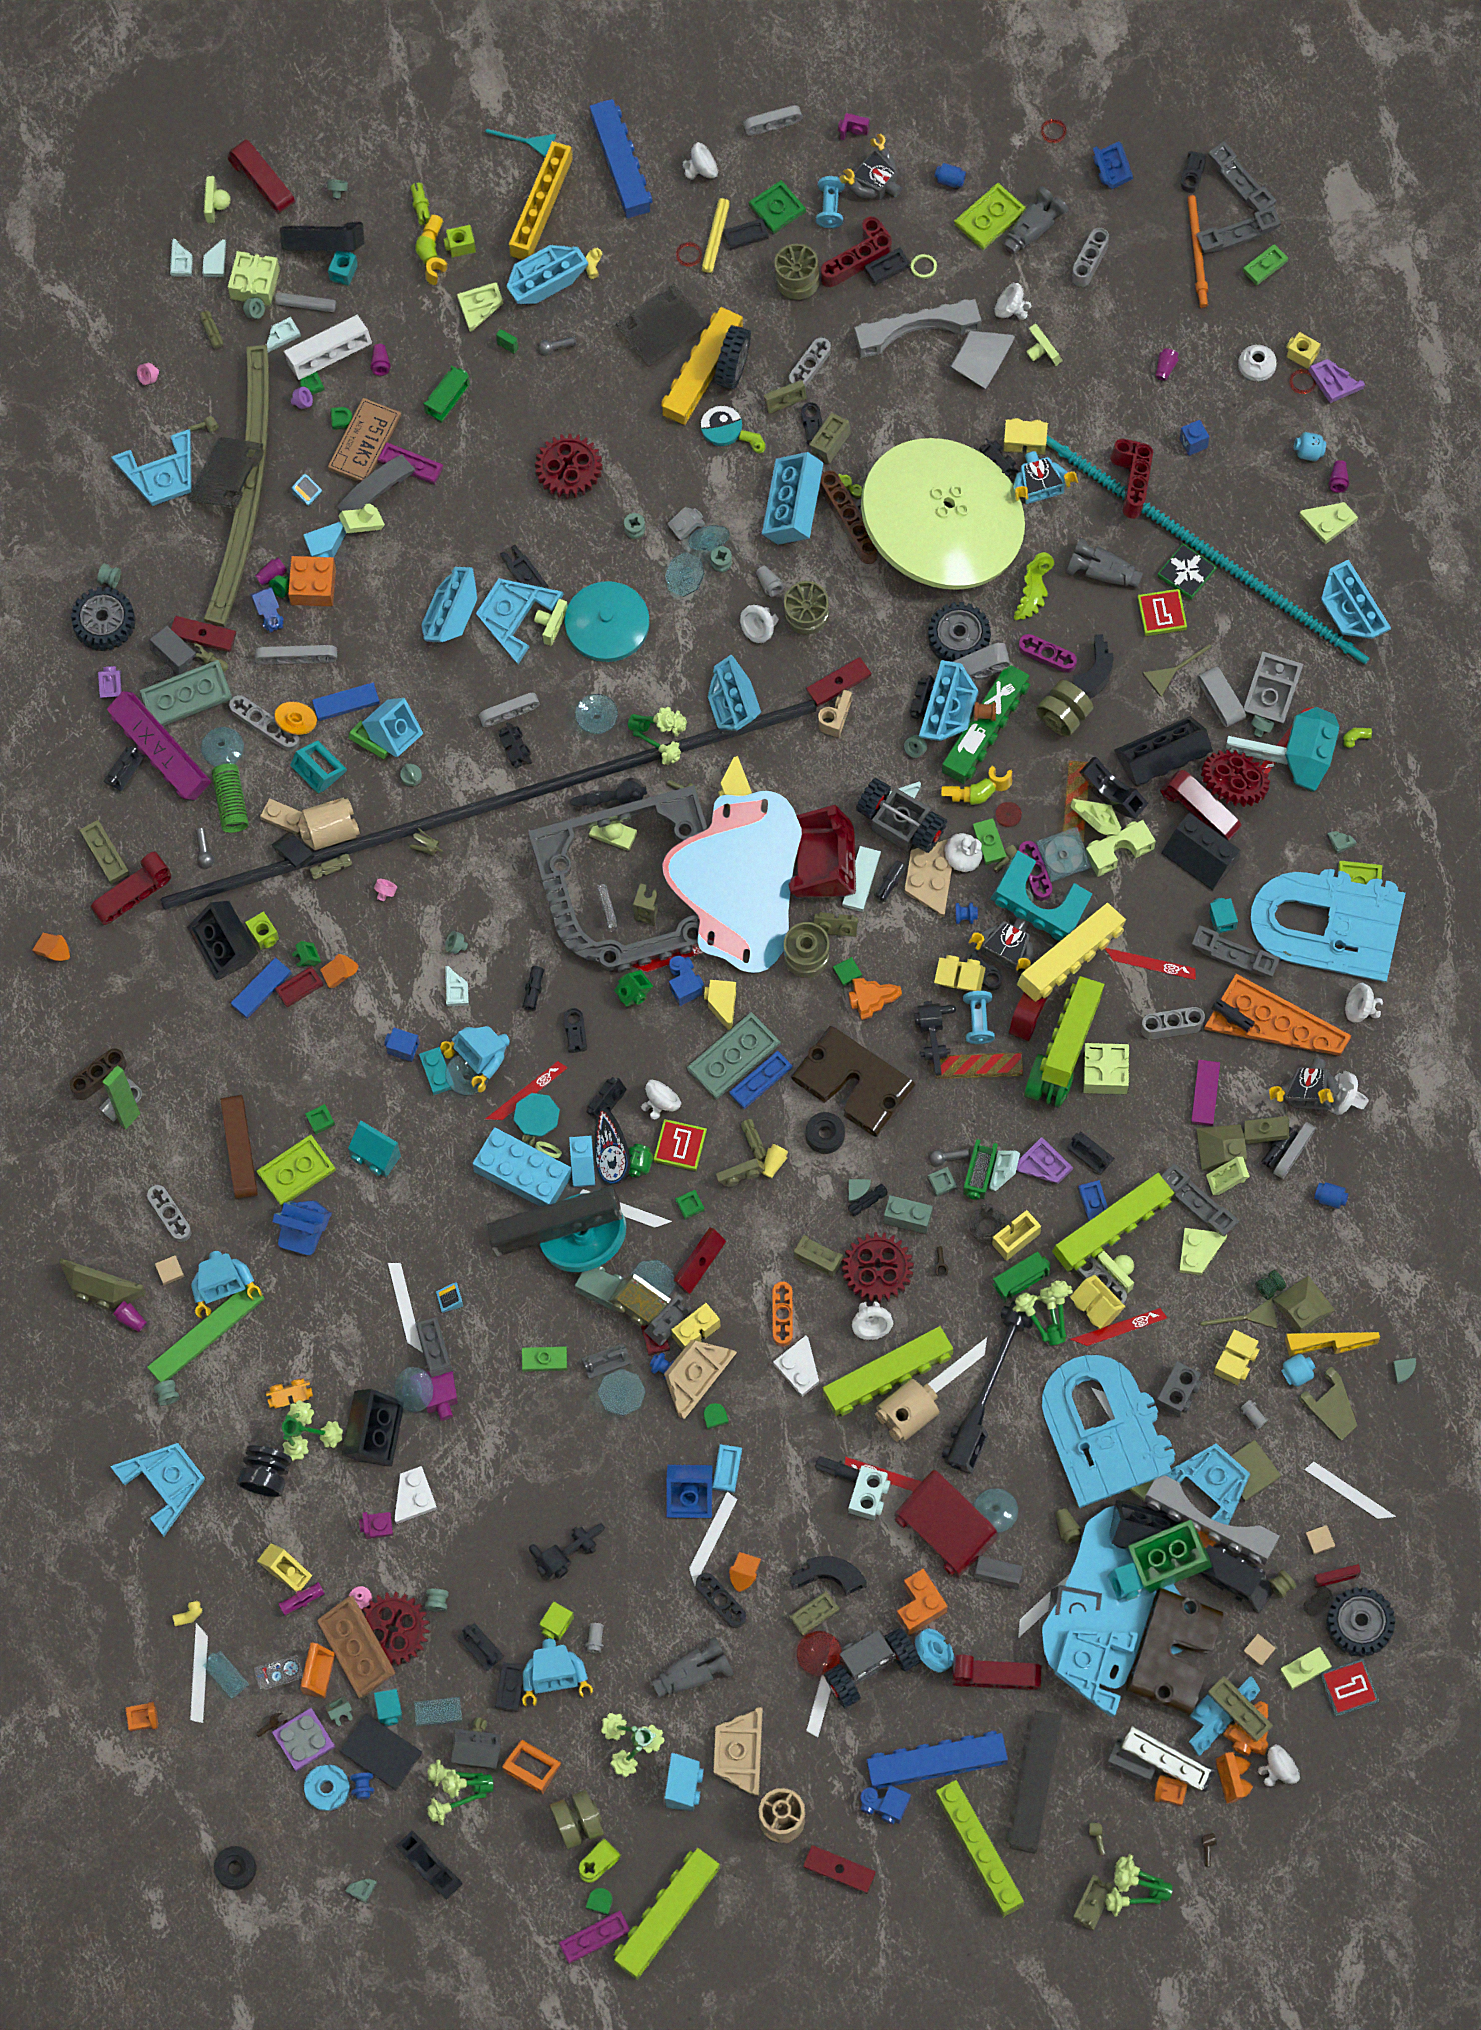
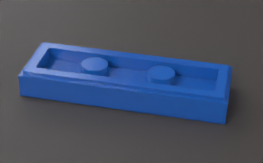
M374 682L312 700L318 721L380 704Z
M275 957L231 1002V1006L248 1019L275 991V988L280 986L292 974L291 970Z
M776 1051L733 1088L729 1095L743 1109H746L792 1069V1065L779 1051Z
M1100 1180L1078 1186L1089 1222L1108 1208Z

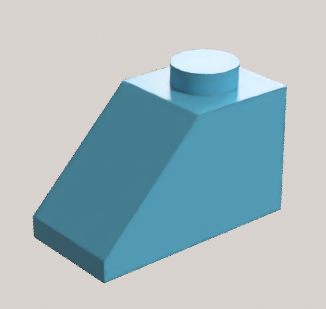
M342 522L304 534L305 544L310 557L335 556L346 535Z
M569 1137L573 1187L595 1186L592 1137Z

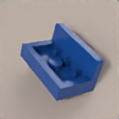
M1119 141L1102 150L1098 147L1093 148L1095 153L1093 160L1096 166L1100 168L1101 173H1099V177L1103 184H1107L1111 189H1114L1134 179L1123 146Z

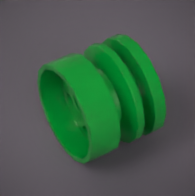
M1038 1053L1027 1082L1024 1097L1039 1101L1042 1094L1045 1093L1047 1094L1046 1104L1050 1105L1054 1096L1056 1097L1055 1107L1060 1109L1062 1103L1068 1097L1073 1082V1072L1067 1088L1041 1080L1043 1071L1040 1070L1043 1058H1048V1056Z

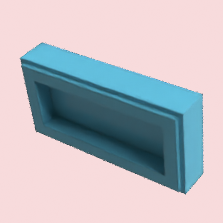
M720 1444L712 1487L714 1490L735 1493L742 1448Z

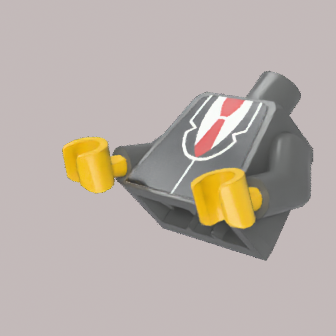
M877 134L879 144L874 138L871 139L870 143L873 147H878V150L874 149L855 172L851 169L844 170L843 172L847 175V178L845 175H842L839 179L842 183L848 182V186L861 198L880 200L887 192L897 197L902 190V187L896 183L898 169L887 146L883 145L885 137L882 134Z
M1017 918L1013 925L1004 921L1000 925H994L981 933H973L968 942L969 944L971 942L977 943L976 949H980L982 945L981 954L1018 973L1020 968L1028 969L1034 960L1033 944L1030 942V935L1024 932L1029 924L1025 919Z
M1315 1058L1311 1068H1298L1296 1074L1284 1086L1271 1087L1269 1095L1270 1100L1277 1098L1279 1102H1282L1285 1097L1293 1108L1331 1110L1332 1102H1334L1333 1098L1339 1094L1340 1089L1335 1077L1325 1069L1326 1062Z

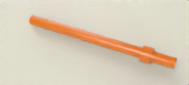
M1191 195L1188 197L1197 278L1195 288L1199 296L1200 307L1206 308L1208 306V283L1205 281L1202 248L1196 236V233L1200 232L1196 196Z

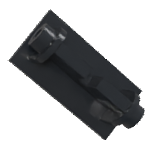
M986 438L985 440L988 444H983L979 448L980 453L993 462L996 460L995 464L1000 467L1002 473H1005L1008 478L1012 475L1010 473L1012 470L1018 473L1019 471L1015 468L1017 463L1009 455L1005 456L1001 452L1003 450L1002 446L996 440L992 442Z
M931 675L928 676V679L922 677L917 683L914 695L915 697H921V699H913L909 711L910 717L913 719H919V716L923 719L925 717L935 683Z
M507 722V727L499 730V737L505 749L513 747L506 752L511 764L515 768L521 767L524 761L531 764V752L528 746L523 743L522 731L518 726Z
M126 747L103 782L122 792L145 757L138 754V750L135 747Z
M613 1077L607 1079L606 1083L599 1090L603 1097L601 1098L596 1095L587 1106L586 1112L590 1116L595 1115L596 1118L601 1108H606L611 1112L627 1090L619 1078L615 1079Z
M1082 1132L1076 1133L1071 1139L1072 1142L1067 1146L1071 1152L1100 1175L1115 1159Z
M475 1623L471 1627L469 1625L462 1630L463 1634L458 1637L459 1641L487 1671L505 1657Z

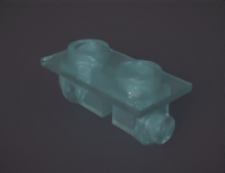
M221 1651L208 1656L207 1659L209 1661L203 1666L231 1699L249 1685Z

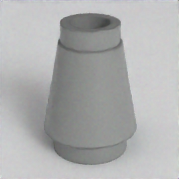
M762 566L756 571L765 594L775 597L783 591V581L766 566Z

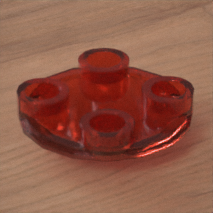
M815 1631L807 1634L800 1641L797 1648V1658L800 1666L806 1673L824 1675L825 1672L840 1663L842 1648L839 1641L832 1634L825 1631Z

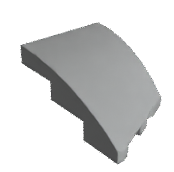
M969 331L950 367L986 389L1008 352L1015 336Z

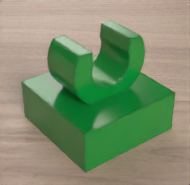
M301 941L295 945L297 950L293 952L292 956L301 958V961L296 964L297 967L316 966L321 963L314 943Z

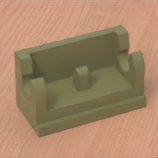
M831 413L809 444L813 455L817 457L820 454L823 457V461L830 464L851 434L849 421Z
M640 883L633 903L634 920L655 926L658 906L657 904L654 905L657 898V892L653 890L652 896L646 898L644 895L646 885Z
M803 1235L794 1250V1259L831 1278L834 1277L844 1258L843 1254H838L812 1241L806 1235Z
M1093 1874L1073 1916V1921L1094 1931L1106 1905V1895L1113 1890L1112 1884L1102 1882L1098 1876Z

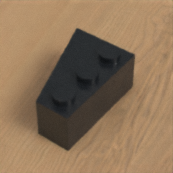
M1208 1544L1206 1552L1212 1567L1197 1574L1223 1591L1225 1589L1237 1595L1235 1597L1237 1601L1242 1602L1243 1599L1253 1605V1611L1260 1614L1273 1594L1265 1571L1257 1566H1254V1568L1250 1567L1245 1560L1238 1556L1233 1558L1228 1555L1225 1549L1219 1546L1215 1548Z

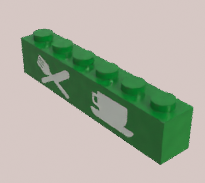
M1012 665L1003 669L981 703L992 704L996 702V721L991 719H978L974 721L973 716L969 722L968 729L963 731L943 762L942 773L962 784H965L967 779L971 780L977 770L975 768L978 762L982 763L987 755L986 750L988 746L994 745L998 738L997 732L1000 728H1005L1009 721L1008 715L1011 711H1016L1020 703L1019 698L1022 694L1026 695L1031 686L1029 684V674Z

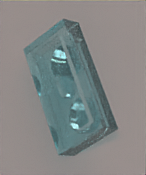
M460 1697L414 1702L417 1726L462 1721Z

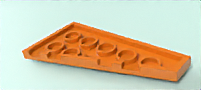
M1238 974L1234 976L1221 1000L1233 1008H1239V1012L1255 1021L1254 1026L1250 1028L1249 1033H1246V1031L1234 1023H1228L1225 1017L1214 1011L1204 1027V1030L1341 1056L1351 1039L1350 1034Z

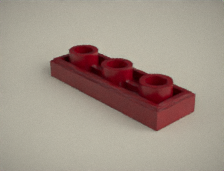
M175 616L171 630L183 641L226 652H231L237 635L234 630L180 616Z
M861 657L808 686L806 691L811 699L814 700L816 706L819 707L843 693L844 690L847 691L871 677V672Z
M709 1227L673 1281L685 1293L691 1294L726 1243V1240L714 1228Z
M813 1845L803 1865L805 1869L868 1894L876 1871ZM837 1867H842L844 1871L842 1873H837L835 1869Z

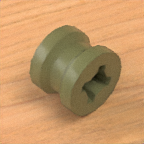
M1284 1570L1279 1571L1275 1579L1271 1578L1268 1581L1274 1593L1281 1599L1286 1596L1289 1590L1296 1588L1294 1580Z

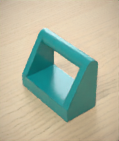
M319 740L296 751L290 764L318 794L326 790L347 771ZM317 750L335 770L327 774L310 755Z

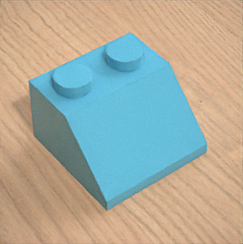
M405 698L386 700L362 722L371 741L394 757H398L424 734Z
M671 1754L665 1795L666 1808L694 1811V1805H699L700 1791H697L698 1782L702 1783L704 1769H700L699 1761L678 1754Z

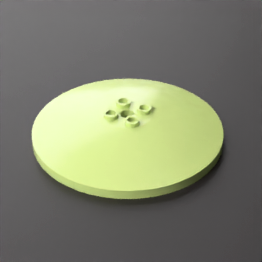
M922 438L899 444L878 459L869 472L863 486L861 511L866 531L872 543L893 567L920 583L943 589H967L983 585L1001 575L1013 562L1021 547L1025 532V518L1020 498L1016 501L1012 482L992 460L964 444L937 438ZM943 502L951 503L953 508H948Z

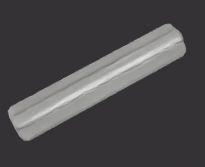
M280 292L276 293L275 297L277 305L334 312L336 309V301L332 299Z

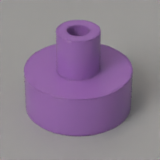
M300 387L293 391L291 403L300 409L310 407L313 403L312 394L306 387Z

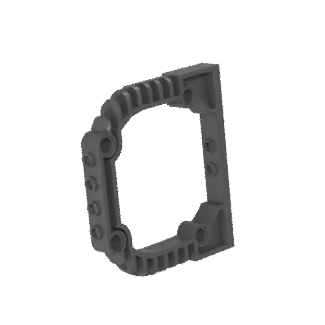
M695 785L528 831L557 933L562 942L573 953L586 960L599 962L604 970L614 971L618 969V972L629 970L631 965H648L651 963V960L656 958L666 960L671 958L674 953L687 954L692 952L693 948L699 946L698 938L692 940L687 936L689 931L699 932L700 921L697 914L683 919L678 924L675 932L623 946L620 942L612 939L595 942L582 931L576 919L565 878L571 872V861L567 853L575 841V831L597 825L599 828L606 827L611 824V821H627L633 815L654 809L658 818L674 827V837L679 843L707 830ZM686 827L690 829L691 833L688 836H683L679 833V830ZM558 862L566 864V868L562 871L556 870L554 866ZM607 954H613L616 960L613 963H607L604 957Z

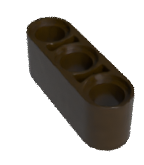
M112 1048L73 1076L70 1080V1088L74 1097L78 1100L89 1098L104 1086L103 1080L116 1066L125 1070L127 1062L123 1052L120 1049ZM112 1059H121L119 1063L111 1064ZM95 1072H103L100 1077H93ZM78 1085H86L83 1090H76Z

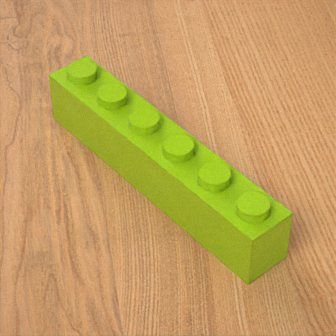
M1081 976L1077 984H1072L1069 996L1072 997L1071 999H1066L1063 1008L1066 1012L1065 1014L1061 1013L1057 1025L1060 1028L1055 1027L1052 1036L1054 1043L1049 1042L1046 1051L1048 1058L1044 1057L1040 1066V1070L1043 1071L1041 1080L1067 1088L1101 1000L1105 984Z
M1159 1173L1155 1174L1055 1245L1052 1253L1067 1272L1072 1269L1079 1270L1086 1264L1085 1260L1090 1256L1093 1259L1104 1251L1102 1249L1107 1244L1110 1246L1114 1245L1121 1239L1119 1237L1124 1232L1127 1234L1131 1233L1138 1227V1222L1141 1220L1146 1222L1155 1215L1154 1211L1160 1208L1163 1210L1172 1203L1170 1199L1174 1195L1173 1190Z
M941 1326L823 1387V1395L834 1415L841 1414L844 1416L850 1413L854 1406L858 1404L865 1405L872 1401L873 1396L879 1393L884 1395L893 1389L892 1386L898 1383L901 1385L912 1379L911 1376L917 1373L924 1374L931 1370V1366L938 1362L939 1364L947 1362L951 1359V1355H953V1347Z
M957 1780L936 1791V1798L1002 1917L1023 1907V1898Z
M699 1848L695 1852L690 1851L683 1861L685 1863L681 1871L677 1869L669 1880L672 1883L667 1889L663 1888L655 1898L657 1903L653 1908L650 1906L641 1917L644 1919L639 1927L635 1925L628 1934L630 1938L625 1946L621 1944L614 1953L616 1957L614 1959L615 1964L636 1980L639 1979L720 1869V1864Z

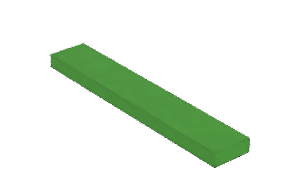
M116 1066L103 1080V1084L119 1124L124 1129H127L140 1115V1111L124 1070Z
M246 1285L245 1290L235 1293L147 1367L148 1370L160 1383L169 1380L265 1300L264 1297H261L258 1291L254 1290L251 1293L254 1301L251 1300L247 1294L248 1287Z

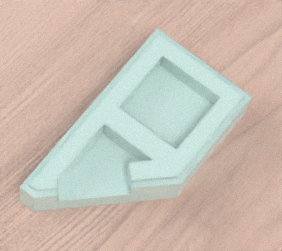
M997 1152L989 1189L997 1191L1015 1175L1020 1156L1019 1152Z

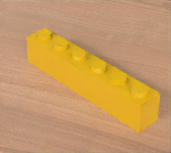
M552 141L509 243L510 256L524 260L533 255L573 160L572 147Z
M720 307L717 313H713L710 319V326L708 329L703 330L700 336V343L698 346L695 345L693 347L690 360L683 364L680 377L678 379L675 378L671 385L670 394L665 395L662 400L663 416L686 425L716 373L720 350L728 329L731 325L743 328L742 316L723 307Z

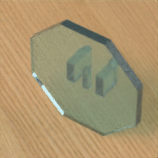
M687 552L673 558L665 574L669 590L683 597L697 591L705 575L702 560Z
M658 1259L640 1262L630 1274V1276L633 1274L638 1275L667 1297L675 1289L673 1270Z
M623 1369L605 1376L598 1391L605 1410L620 1416L640 1409L646 1393L639 1376Z

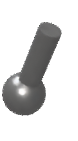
M574 336L554 342L542 340L538 344V352L543 356H549L554 350L576 345V338Z
M198 828L196 832L200 854L197 857V863L201 868L207 869L214 864V857L208 851L205 828Z
M968 1148L943 1152L940 1149H935L929 1154V1162L933 1166L939 1167L945 1161L970 1157V1150Z

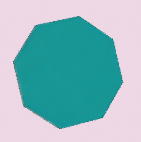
M531 1093L516 1103L514 1122L524 1135L543 1137L557 1127L560 1109L549 1095Z

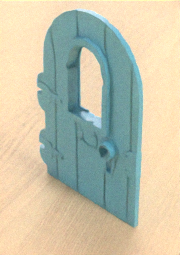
M1325 869L1320 875L1304 872L1282 874L1271 879L1258 892L1251 908V925L1258 943L1268 953L1278 956L1280 960L1387 983L1405 893L1399 892L1395 883L1386 880L1385 887H1382V879L1376 878L1371 879L1365 885L1351 882L1349 874L1343 871H1338V877H1334L1335 870ZM1298 901L1302 904L1330 909L1328 915L1330 917L1328 918V926L1325 929L1324 936L1287 929L1281 926L1275 918L1277 906L1284 902ZM1341 945L1343 948L1337 949L1335 946ZM1345 947L1358 949V952L1345 950ZM1283 951H1286V952H1288L1289 954H1292V955L1289 956V955L1285 954Z
M1085 1355L1073 1358L1062 1364L1047 1381L1042 1396L1044 1417L1079 1508L1172 1473L1170 1465L1175 1460L1174 1449L1164 1450L1172 1446L1170 1440L1163 1435L1157 1436L1153 1426V1422L1158 1417V1410L1156 1406L1147 1407L1155 1403L1153 1397L1147 1393H1140L1132 1374L1121 1363L1101 1355ZM1094 1380L1102 1385L1115 1419L1108 1421L1100 1427H1092L1085 1430L1072 1399V1392L1075 1386L1081 1382ZM1085 1448H1089L1094 1462L1093 1466L1089 1467L1083 1452Z

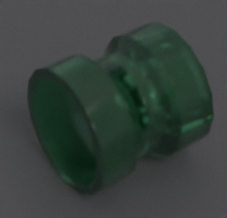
M1276 1270L1270 1271L1267 1278H1261L1255 1282L1257 1289L1266 1300L1273 1298L1276 1291H1282L1287 1287L1284 1279Z

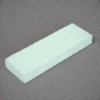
M1228 736L1226 749L1230 753H1234L1236 750L1238 755L1244 752L1245 756L1248 757L1252 756L1253 758L1288 764L1285 757V747Z
M860 846L855 861L856 893L844 897L842 907L861 912L864 911L881 851Z

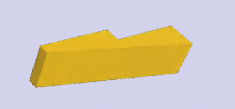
M1379 1332L1286 1334L1285 1343L1289 1356L1333 1346L1334 1353L1339 1354L1378 1344L1380 1335Z

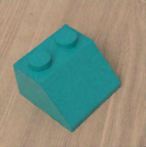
M363 1121L359 1122L348 1147L350 1158L359 1165L363 1163L368 1166V1169L377 1176L381 1174L387 1178L401 1157L398 1143Z

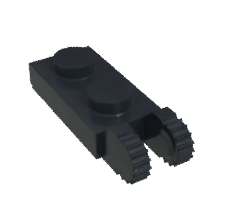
M517 545L511 546L513 554L517 557L515 561H512L505 551L500 553L502 560L519 583L549 589L548 584L525 554L523 555Z

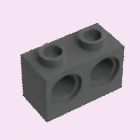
M1177 1361L1157 1399L1156 1406L1178 1417L1181 1416L1183 1411L1187 1413L1193 1402L1190 1400L1192 1393L1197 1394L1203 1383L1200 1381L1201 1373ZM1188 1377L1191 1383L1184 1385L1180 1382V1378ZM1178 1396L1181 1402L1174 1404L1170 1401V1397Z

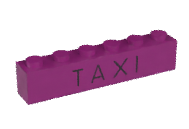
M122 691L107 708L111 714V719L123 727L124 734L138 744V750L151 759L150 763L158 770L160 769L164 774L163 778L169 784L175 786L176 792L181 798L196 800L212 781L133 692Z

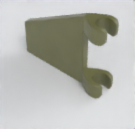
M1330 1367L1324 1373V1377L1334 1386L1317 1402L1307 1391L1301 1394L1299 1401L1309 1408L1342 1441L1357 1427V1423L1342 1378L1334 1368Z

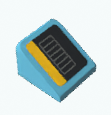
M306 474L292 486L293 495L308 506L322 492Z
M457 1282L436 1291L442 1313L463 1307Z

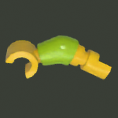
M431 215L429 222L425 225L423 233L418 237L415 245L416 253L426 265L425 278L431 285H436L438 281V274L433 270L447 271L446 261L438 258L435 250V240L443 223L442 218L437 215Z
M992 765L989 769V779L985 778L977 784H971V787H964V789H960V786H942L941 796H952V802L964 800V802H970L971 805L984 803L995 791H1005L1012 785V770H1008L1007 774L1000 778L996 777V768Z

